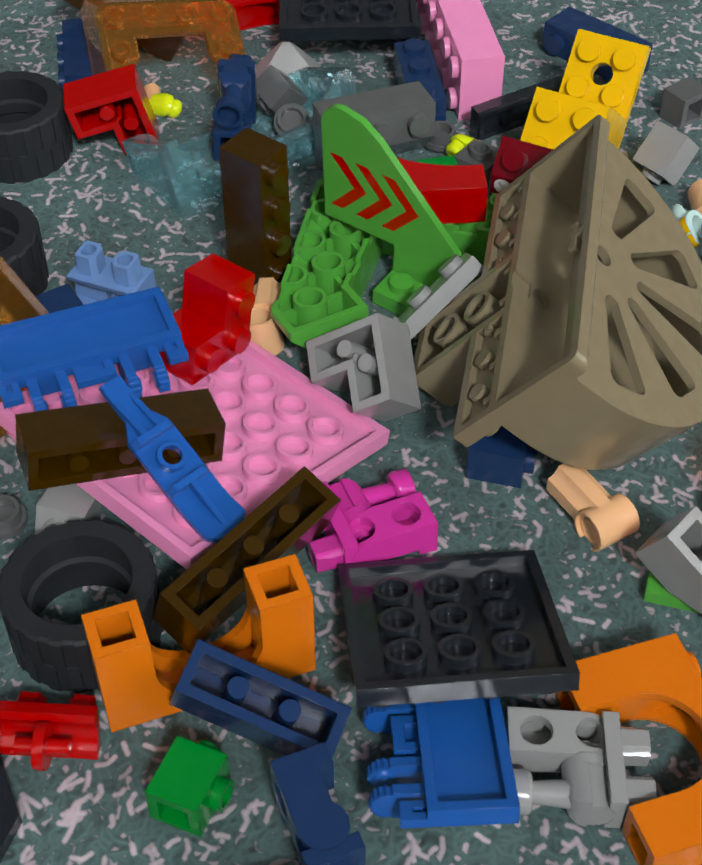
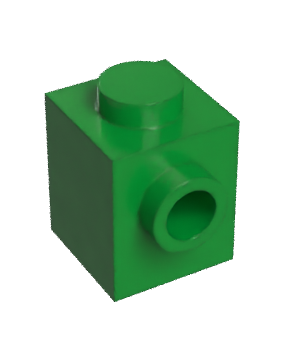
M176 736L145 790L150 817L201 837L214 811L222 813L228 806L233 794L234 780L230 779L228 755L224 754L217 746L204 740L193 742Z

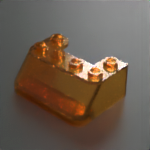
M84 0L81 7V18L93 75L133 63L136 67L139 61L137 39L204 35L208 54L217 65L219 59H229L231 54L245 55L236 11L226 0Z

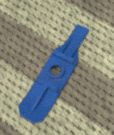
M120 375L99 387L100 393L125 423L128 448L184 520L204 541L218 543L245 519V509L222 487L169 418L150 410L130 389ZM167 449L177 452L180 456V462L177 464L167 463L162 457V452Z

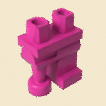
M406 468L390 472L387 475V483L361 488L356 482L348 478L340 479V482L330 486L327 481L323 482L341 501L330 523L323 530L326 536L312 540L308 544V553L316 573L336 569L338 564L386 561L415 551L422 555L437 550L438 522L421 491L416 492L413 479Z

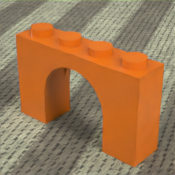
M296 554L244 568L246 610L244 615L231 631L209 644L287 679L316 670L313 594ZM136 599L81 615L111 733L183 711L169 703L191 654L186 650H164L151 645Z
M676 633L577 660L576 663L580 671L579 690L554 693L562 710L595 713L601 716L602 711L619 712L620 723L632 720H649L667 725L682 734L693 745L702 762L701 670L695 655L691 651H686ZM702 778L696 784L684 790L629 806L622 834L638 865H702Z

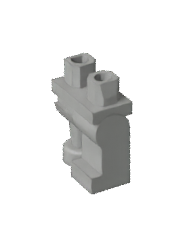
M507 706L504 723L519 797L520 815H529L533 804L566 809L569 817L580 826L586 827L587 825L603 824V827L621 828L629 806L657 798L656 783L653 777L626 776L625 766H648L651 757L649 730L620 726L619 712L602 711L601 716L595 713L584 711ZM531 772L562 773V779L533 781Z

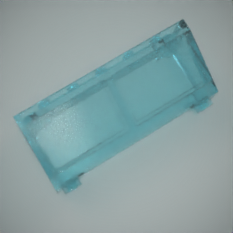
M304 67L288 74L308 98L302 107L308 112L310 121L278 134L274 127V116L267 113L264 109L257 112L256 124L252 123V130L287 145L289 174L315 163L312 102L357 93L350 67ZM213 130L181 144H178L177 139L171 138L165 141H158L157 138L150 134H139L122 141L133 174L181 219L186 220L223 203L220 161L214 160Z

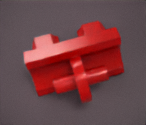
M21 691L15 701L0 700V754L31 756V766L34 771H47L52 757L98 760L101 740L98 706H96V698L93 695L74 694L72 698L68 699L67 704L48 703L47 698L40 692Z

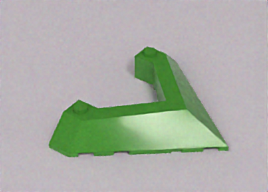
M324 173L321 179L317 180L311 197V207L307 208L293 247L294 256L291 264H287L283 275L279 298L274 301L271 309L272 319L292 343L307 349V341L369 316V307L361 298L381 255L394 256L393 244L325 214ZM492 193L490 199H487L486 222L442 224L461 253L464 254L466 252L473 255L482 266L484 264L494 202L497 195L495 193Z

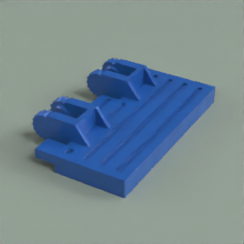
M160 286L0 325V398L4 409L25 404L20 389L23 387L26 388L33 412L49 410L47 402L44 401L42 396L55 392L59 394L62 408L77 406L74 392L67 376H74L78 389L108 382L118 376L114 366L116 363L120 376L138 397H142L143 388L136 371L147 368L160 393L170 391L171 386L168 372L159 352L164 351L170 365L189 361V354L182 341V333Z
M500 697L494 699L451 700L442 703L401 704L363 709L362 718L364 728L366 727L367 731H372V733L378 732L379 734L380 732H385V734L392 733L394 757L371 761V765H368V770H366L368 785L370 784L372 788H377L373 789V792L369 793L370 797H368L370 812H373L374 816L377 815L379 818L385 817L386 819L387 817L400 818V829L519 823L520 803Z

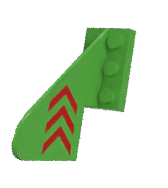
M333 104L322 114L321 118L325 214L394 245L393 269L373 290L372 303L400 316L410 307L407 300L418 288L424 284L430 287L441 276L438 273L439 268L454 254H458L459 257L463 254L380 133L365 117L346 105ZM478 274L466 287L479 279L481 275Z

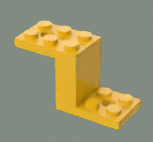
M578 29L559 92L536 87L520 140L554 150L595 116L601 115L610 123L608 140L619 149L651 48L647 45ZM603 65L610 66L613 70L612 79L605 85L595 84L593 79L595 70Z

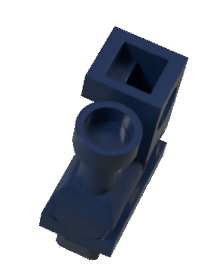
M231 54L229 59H219L218 61L219 99L215 103L213 111L215 124L212 132L214 160L219 161L218 148L244 128L252 129V123L256 124V61H251V56Z
M324 742L270 761L272 789L276 797L275 803L283 822L287 824L298 851L299 865H365L366 846L359 831L350 834L349 816L341 806L332 801L328 790L334 788V762L326 743Z

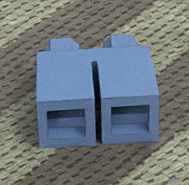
M85 241L75 252L76 265L66 276L67 280L74 282L76 295L84 305L156 287L154 270L141 266L137 253L125 250L118 252L114 258L104 256L101 244L92 241Z

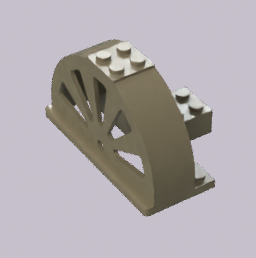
M601 115L595 116L496 195L481 277L458 293L420 331L414 357L417 384L443 405L454 406L459 402L453 438L467 448L485 436H492L503 426L516 437L552 459L588 470H608L632 462L702 422V263L684 229L659 193L635 165L608 140L610 123Z

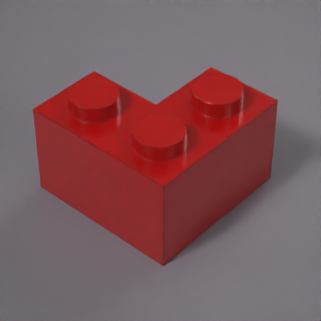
M134 63L63 84L64 110L78 139L114 129L125 155L142 154L161 148L158 121Z
M214 253L184 271L182 308L174 312L173 316L182 333V341L189 354V361L170 365L164 351L159 352L168 372L194 385L208 374L217 371L221 365L235 355L241 354L246 350L251 340L250 320L251 311L255 303V295L253 293L255 273Z

